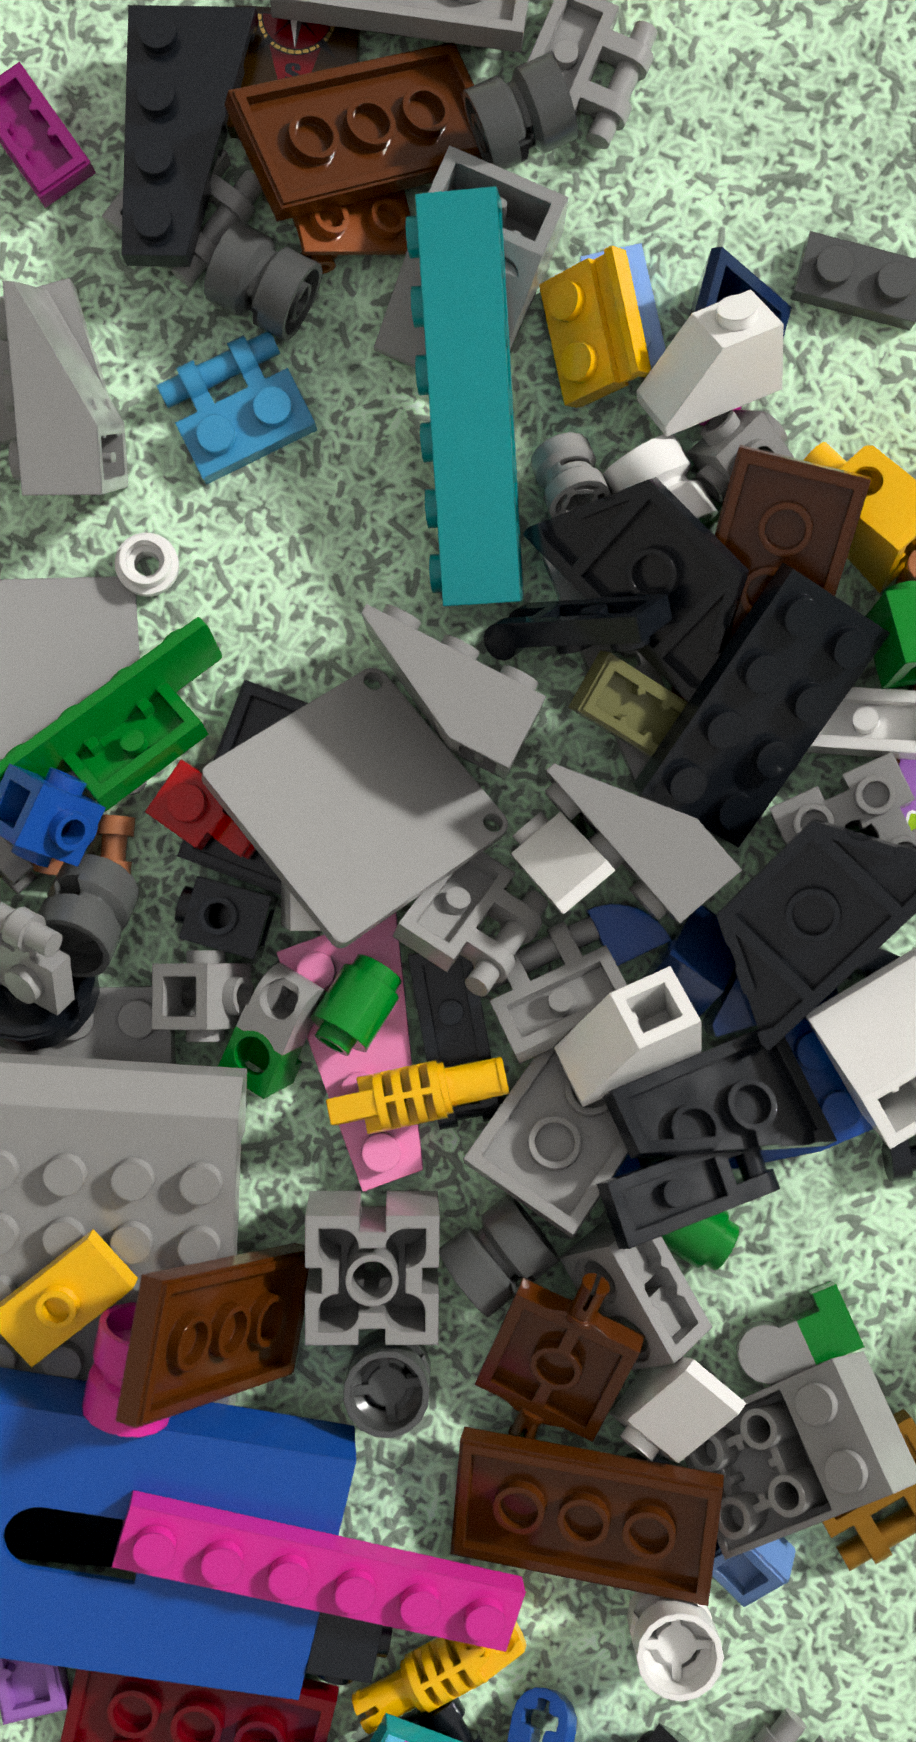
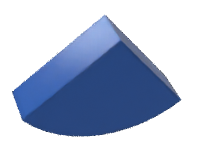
M608 904L585 910L596 926L602 947L607 946L617 966L671 941L668 933L657 920L637 908L621 904Z

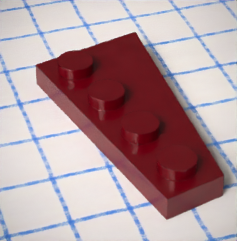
M76 1669L60 1742H327L339 1686L304 1678L299 1700Z

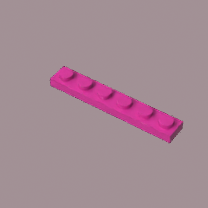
M133 1490L112 1567L504 1652L507 1650L526 1594L522 1576Z

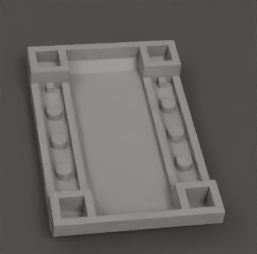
M0 1053V1302L92 1229L98 1233L138 1277L133 1290L111 1307L130 1302L137 1303L142 1274L237 1255L241 1140L245 1133L247 1068ZM103 1313L33 1367L0 1334V1367L87 1381L89 1370L94 1364L93 1348L99 1319ZM236 1394L213 1402L235 1406Z

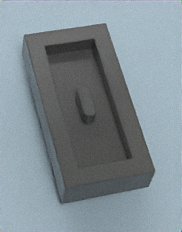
M810 231L805 240L790 299L910 331L916 323V258Z

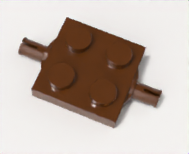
M585 1274L573 1300L554 1293L525 1278L522 1279L475 1382L476 1386L503 1398L516 1411H519L508 1430V1435L520 1437L523 1429L526 1428L523 1437L535 1439L543 1423L567 1429L591 1442L594 1441L640 1354L645 1335L598 1313L605 1296L610 1291V1285L604 1277L601 1276L593 1294L590 1295L597 1274Z

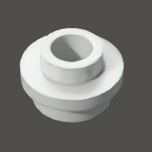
M138 533L127 538L118 548L115 556V570L120 582L127 590L139 596L151 597L164 593L174 584L179 573V560L174 547L164 537L154 533ZM148 556L156 558L159 561V568L154 574L144 576L137 572V564L142 558Z

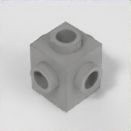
M731 410L709 420L701 430L700 434L703 438L687 452L699 470L696 474V479L702 482L708 495L720 503H724L740 445L794 458L784 443L787 440V434L782 425L766 412Z
M222 950L186 951V963L152 964V1029L186 1030V1042L225 1041V1029H235L245 1005L249 1004L254 993V987L251 982V963H225L226 952Z

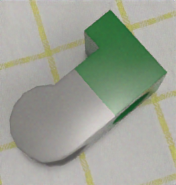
M277 963L271 967L258 983L249 1004L245 1005L218 1067L247 1068V1089L262 1099L293 1084L303 1062L298 1057L314 1024L311 1016L324 997L325 990L283 963ZM249 1061L264 1072L252 1071L245 1063Z
M828 1281L807 1290L813 1302V1308L777 1323L761 1320L752 1322L743 1328L737 1338L736 1352L741 1367L749 1377L765 1384L777 1383L827 1360L864 1348V1344L841 1293L834 1282Z

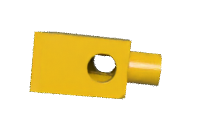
M822 442L805 457L804 461L871 477V483L847 559L880 593L899 576L911 553L916 549V479L875 446L866 445L862 447L853 457L846 461L829 444Z

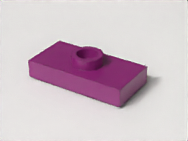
M18 62L0 75V145L46 208L96 174L90 160L22 64Z

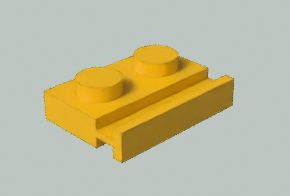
M611 245L605 248V254L598 258H587L539 284L564 406L583 407L628 386V382L637 377H647L651 371L628 257L624 249Z

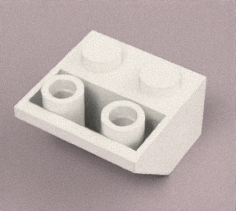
M916 948L817 1006L806 1016L807 1021L859 1111L890 1149L916 1135Z

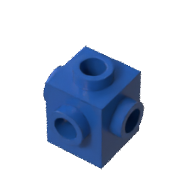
M9 763L0 782V836L13 844L12 853L31 863L49 867L53 858L78 867L87 847L96 836L99 821L106 807L84 795L83 792L87 783L68 773L50 767L46 777Z

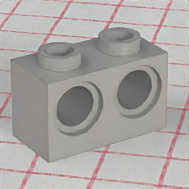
M610 1222L596 1226L560 1257L577 1290L582 1283V1278L588 1273L597 1274L590 1295L593 1294L601 1276L608 1281L610 1291L605 1296L598 1313L645 1335L640 1354L631 1370L676 1364L712 1328L662 1236L630 1249H618Z

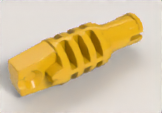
M502 1056L445 1068L443 1062L437 1063L436 1060L356 1077L359 1092L326 1099V1105L331 1125L335 1126L365 1120L367 1134H375L448 1118V1114L454 1113V1106L507 1095L510 1092Z
M517 1621L506 1652L437 1637L405 1654L404 1659L400 1662L399 1670L363 1689L360 1688L352 1692V1704L356 1716L363 1712L366 1714V1717L360 1721L363 1730L367 1734L375 1732L385 1713L399 1717L414 1708L421 1712L427 1711L429 1713L486 1683L525 1652L527 1644Z

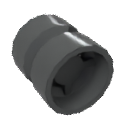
M549 53L515 67L512 79L507 83L496 75L463 90V103L467 119L479 153L484 161L508 170L526 162L529 149L533 147L542 154H545L578 138V125L571 95L559 65Z
M237 221L223 234L214 250L204 280V294L206 299L236 315H243L247 311L253 312L254 325L282 340L288 341L297 333L314 303L321 283L322 267L320 263L290 247H284L277 252L274 238L244 222Z
M84 854L78 867L65 862L62 864L47 893V899H45L38 911V914L44 917L47 927L62 934L63 938L59 950L70 955L72 976L77 978L94 977L105 971L119 944L121 932L127 925L139 899V887L133 876L126 869L108 858L93 854Z
M509 1194L481 1215L482 1228L479 1231L466 1227L439 1248V1255L453 1279L473 1305L487 1318L514 1298L517 1292L518 1280L525 1278L534 1282L561 1261L542 1230L524 1207Z
M385 1329L369 1333L356 1345L350 1358L344 1382L343 1402L349 1418L360 1430L374 1437L394 1438L408 1433L422 1420L429 1403L431 1362L425 1346L385 1345Z

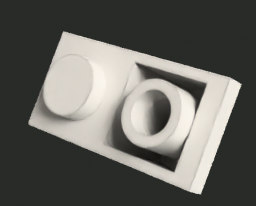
M671 966L609 993L554 1047V1050L581 1106L584 1107L602 1099L611 1090L702 1053L701 1020Z

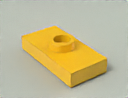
M92 1229L0 1302V1334L33 1367L133 1290L138 1277L98 1233Z

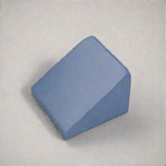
M783 1537L725 1560L718 1541H716L712 1577L743 1607H746L789 1582L796 1553L795 1547Z

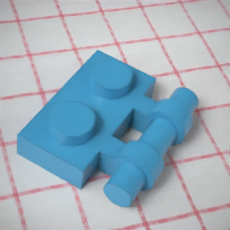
M267 331L248 341L244 335L227 343L229 350L199 365H195L194 361L191 360L176 368L179 373L178 375L157 385L168 409L191 398L197 410L196 413L175 422L206 485L317 431L316 423L289 369L286 368L272 376L264 377L259 364L280 354L272 334ZM241 374L247 388L214 403L208 389Z

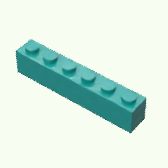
M496 186L415 194L416 215L406 216V240L410 259H420L421 285L411 286L410 297L414 327H424L426 354L416 355L415 371L419 396L429 395L430 422H422L420 424V444L423 462H433L435 488L425 489L428 528H438L439 554H430L429 557L432 593H442L443 606L520 602L524 600L502 201Z

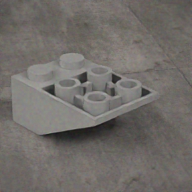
M449 145L428 193L496 186L502 201L511 350L562 236L569 197ZM407 249L374 345V351L415 368L416 355L426 354L424 327H414L411 312V286L421 285L420 259H410Z
M2 281L4 298H0V338L2 341H8L10 369H6L3 372L2 391L7 410L14 411L17 439H12L9 444V465L13 478L21 480L22 496L103 495L128 487L124 421L48 290L15 281Z
M366 604L362 611V616L369 638L442 742L453 754L505 780L545 701L546 696L535 691L539 684L538 681L523 671L509 665H503L501 671L498 672L477 661L480 652L454 636L445 634L440 642L418 631L421 622L398 607L386 604L381 612Z
M553 764L546 770V777L552 783L545 790L547 797L569 821L578 814L595 832L588 841L615 870L623 864L637 880L629 888V891L653 918L655 917L657 920H660L666 914L672 920L681 923L742 871L697 818L557 764Z
M864 1351L832 1358L743 1398L742 1400L746 1404L739 1415L684 1458L688 1468L724 1475L717 1541L725 1560L916 1484V1464Z

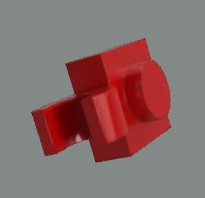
M181 759L147 807L145 813L197 849L203 850L210 838L214 837L239 857H245L249 860L256 851L255 847L203 784L202 772Z

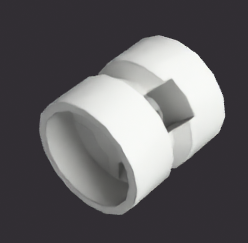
M662 434L641 444L618 459L603 473L611 495L657 477L704 525L718 513L702 482L699 480H688L686 475L691 467V463L675 434L668 437Z
M635 1592L629 1602L627 1621L639 1672L649 1689L665 1699L680 1702L696 1699L709 1691L721 1675L724 1659L721 1640L712 1621L709 1607Z

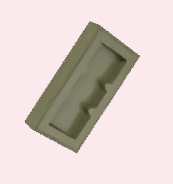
M600 650L568 708L651 758L688 702L612 653Z

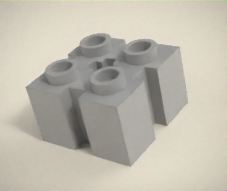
M893 752L842 774L840 783L845 792L824 800L819 787L816 786L769 808L771 817L785 845L815 818L843 828L858 825L860 832L867 828L875 838L916 850V829H910L901 810L909 806L915 798Z
M361 1191L309 1192L305 1214V1268H309L305 1291V1346L358 1345L359 1329H385V1345H438L439 1287L437 1268H439L440 1236L438 1191H387L386 1206H361ZM371 1261L379 1262L380 1270H366L365 1263Z

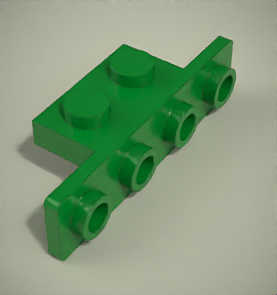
M197 617L183 628L171 632L161 644L131 666L119 670L109 682L79 704L64 710L57 720L25 743L12 748L0 760V782L9 763L46 777L50 767L65 773L72 770L78 779L87 783V790L99 804L106 807V812L209 734L203 723L176 693L222 658V653L208 625L200 617Z

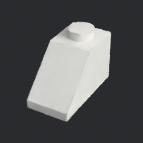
M751 289L737 295L728 296L718 303L693 312L637 389V401L662 433L668 437L782 390L783 323Z
M540 812L512 836L520 846L511 853V856L562 914H565L616 871L561 812L550 821Z
M682 1357L673 1365L641 1369L610 1412V1415L626 1427L620 1438L649 1461H653L658 1454L676 1463H680L739 1415L746 1402L697 1361Z

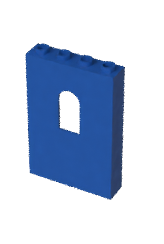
M0 1367V1658L299 1700L320 1612L136 1573L135 1580L27 1564L18 1560L8 1550L4 1531L13 1516L25 1509L34 1507L124 1520L133 1490L339 1536L356 1465L354 1425L211 1402L171 1416L168 1425L156 1434L143 1437H122L98 1429L83 1415L82 1402L87 1381Z

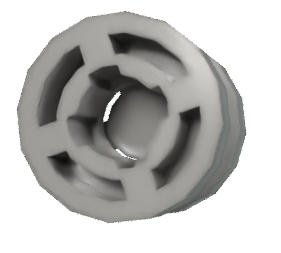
M572 432L558 434L538 446L532 455L530 465L539 486L545 489L544 500L552 518L610 495L602 472L595 468L596 458L588 438L582 434Z

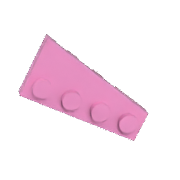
M397 912L344 948L335 947L325 935H321L276 952L280 963L317 984L325 992H327L343 965H351L358 954L369 956L395 972L402 981L395 992L399 997L397 1003L366 1052L352 1049L349 1056L342 1055L330 1049L315 1037L319 1029L315 1023L311 1027L307 1039L329 1098L359 1092L356 1077L412 1065L400 943L392 937L398 925ZM365 1120L339 1125L363 1192L423 1170L419 1124L375 1134H367Z

